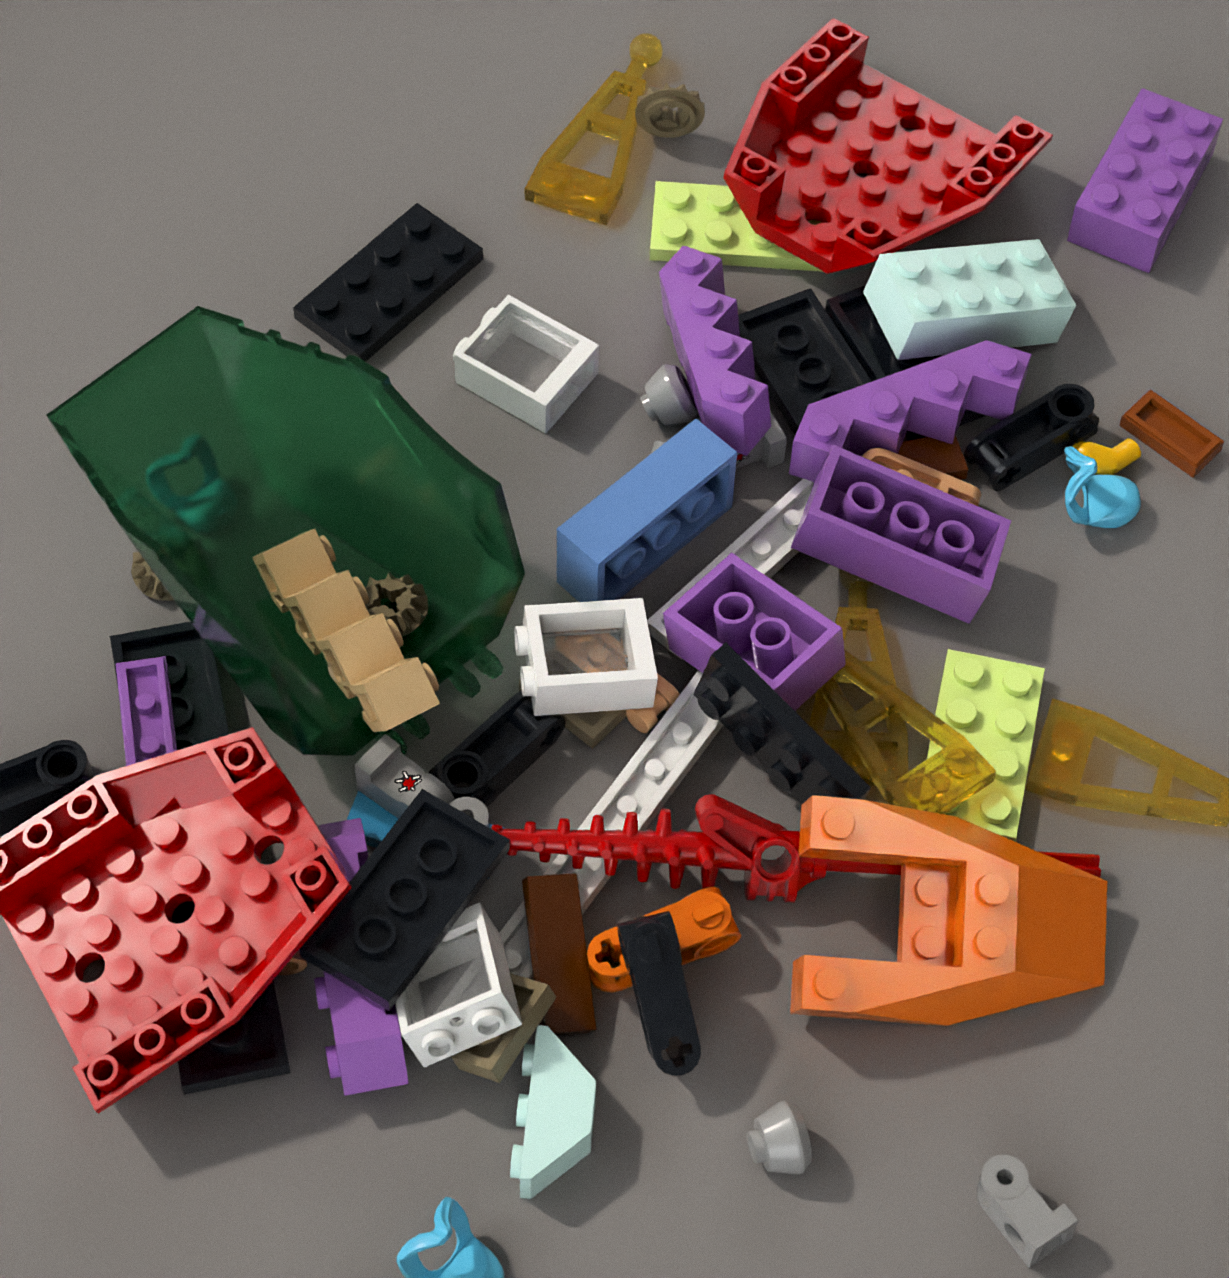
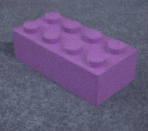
M1141 88L1075 205L1067 241L1150 273L1213 155L1223 119Z
M833 445L815 479L790 548L970 624L991 590L1011 520Z

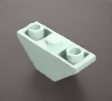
M542 1025L537 1026L535 1044H525L522 1076L531 1077L529 1094H519L516 1126L525 1127L523 1145H513L510 1178L520 1179V1198L532 1199L591 1153L596 1104V1080L548 1026Z

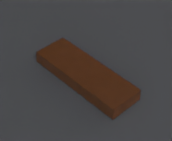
M577 873L527 876L522 880L533 978L535 981L548 984L557 997L539 1025L548 1026L555 1035L593 1032L597 1029Z

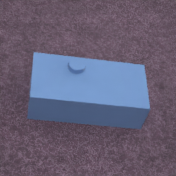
M694 419L557 528V583L578 602L619 600L732 508L737 452L698 419Z

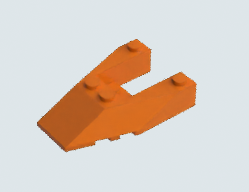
M812 795L801 805L799 857L901 865L897 962L802 955L793 961L790 1014L949 1026L1104 985L1107 914L1106 880L955 816L869 800Z

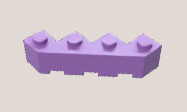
M683 245L659 271L664 316L667 325L670 326L673 343L681 367L683 366L687 385L694 401L695 409L698 410L701 423L737 453L747 456L771 428L768 385L755 380L752 341L740 337L737 299L725 295L722 258Z
M985 340L811 403L807 406L793 440L789 474L815 482L833 445L859 456H862L872 448H883L898 454L907 431L952 444L965 409L1003 420L1015 412L1024 387L1031 354Z
M361 818L318 825L344 867L350 882L368 859V850ZM323 971V977L314 978L319 1010L330 1008L336 1045L325 1047L330 1079L341 1077L344 1096L409 1084L395 1004L388 1011Z

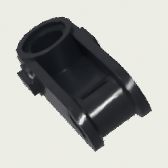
M1076 384L1057 386L1051 392L977 435L966 447L964 458L969 463H976L989 477L988 482L993 490L1001 491L1064 454L1065 447L1085 441L1097 434L1099 417L1093 412L1095 407L1094 398L1083 386Z
M521 690L429 771V774L443 782L451 791L455 800L461 797H472L480 800L488 807L499 794L558 740L564 730L565 719L558 714L534 716L531 696L523 697ZM459 782L472 784L464 788L454 786V784Z
M71 740L54 741L45 747L0 764V836L9 833L94 777L86 752L81 745ZM65 771H74L68 777L58 778Z
M669 911L618 923L616 926L627 972L631 978L647 1049L657 1067L664 1073L672 1076L685 1075L697 1066L701 1057V1045L681 965V950L672 916ZM677 1036L683 1045L678 1047L679 1056L670 1058L665 1049L669 1047V1038Z

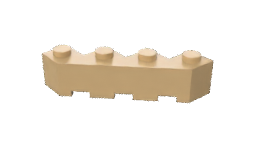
M314 528L252 557L274 603L282 613L290 610L296 622V632L315 656L323 653L329 665V675L348 700L355 696L358 697L364 709L362 711L363 719L373 732L388 731L440 704L435 694L439 690V684L430 666L427 663L421 664L418 657L404 659L400 650L404 642L398 627L393 620H386L383 613L369 614L365 606L369 603V596L363 583L357 576L352 578L349 570L336 573L332 565L336 561V556L330 542L324 535L319 536Z

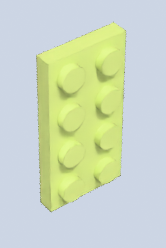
M656 181L650 260L669 261L684 245L722 258V265L821 271L754 233L728 186ZM809 220V221H808L809 223H811V224H813V225H817V224H819V223H823L822 221H819V220Z
M951 649L947 650L917 810L955 816L1012 841H1016L1045 668Z

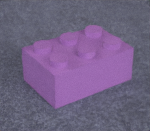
M730 553L663 612L668 646L672 652L703 673L711 655L724 643H727L794 711L846 664L842 627L733 553Z

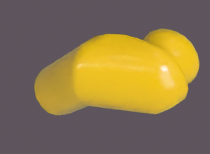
M1127 438L1112 449L1094 442L1080 441L1072 445L1081 454L1096 460L1098 468L1094 475H1114L1141 457L1140 447L1131 438Z

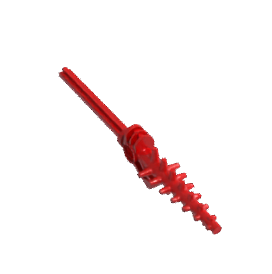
M713 794L701 797L695 806L698 823L703 832L686 831L684 829L672 831L671 810L669 809L660 810L655 831L652 829L638 831V818L635 812H627L623 830H604V817L601 815L593 816L590 830H571L570 820L567 818L559 819L557 829H537L536 823L532 821L526 822L524 829H503L501 825H492L491 828L510 840V850L507 853L509 856H516L518 851L539 852V861L547 863L550 862L551 854L571 855L572 867L574 869L583 868L585 857L604 858L605 874L608 876L615 875L619 860L636 861L637 880L639 882L648 881L652 863L668 864L670 887L673 889L680 888L686 866L701 867L702 889L715 886L719 869L745 871V899L749 901H754L756 895L766 896L767 902H772L775 896L783 897L784 902L795 903L798 891L812 881L825 878L826 871L901 875V865L799 857V831H789L780 824L773 823ZM778 845L785 848L784 853L775 860L761 858L762 853L771 846ZM1038 851L1094 876L1101 877V869L1099 867L1100 856L1098 854Z

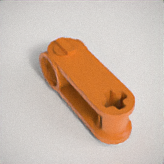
M709 887L696 891L678 902L643 915L650 916L666 911L670 912L679 940L682 966L697 959L723 952L736 944L742 936L732 916L730 905L723 897L719 887ZM617 926L601 932L588 945L587 959L590 981L599 990L609 993L631 987L632 982L623 959ZM610 956L614 962H619V966L611 968L608 962H602V958Z

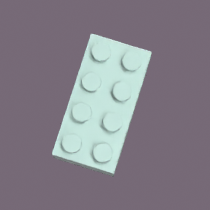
M1040 239L879 254L863 291L897 360L947 355L985 340L1011 348L1057 343L1076 307L1073 298Z

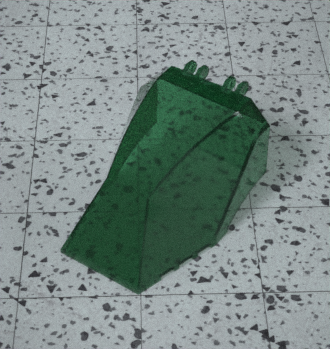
M197 306L46 414L50 424L127 537L270 730L302 755L353 756L374 738L378 741L384 734L401 745V753H407L406 750L408 748L403 738L395 730L390 729L381 732H373L363 719L362 711L364 709L358 697L355 696L348 700L329 675V665L323 653L316 656L312 653L296 632V622L290 610L284 613L280 611L260 575L252 557L303 532L315 528L319 536L324 535L330 542L336 556V561L332 563L336 573L349 570L352 578L357 576L364 587H367L369 577L377 581L383 580L388 572L395 578H401L409 574L414 583L423 585L429 603L427 616L417 629L402 636L404 645L400 647L404 659L418 657L421 664L427 663L435 674L439 685L448 678L457 690L469 696V698L477 695L480 692L481 685L473 673L466 670L463 666L470 659L479 671L487 674L492 679H496L503 673L504 667L499 658L492 651H489L486 646L500 635L525 576V570L502 485L478 468L439 435L393 387L389 376L359 357L348 354L343 359L321 351L320 345L317 343L309 342L306 346H302L282 339L279 331L270 329L266 334L246 328L241 319ZM388 598L381 599V606L386 605L397 613L396 602H391ZM422 714L401 723L409 733L419 739L425 738L430 733L431 728Z

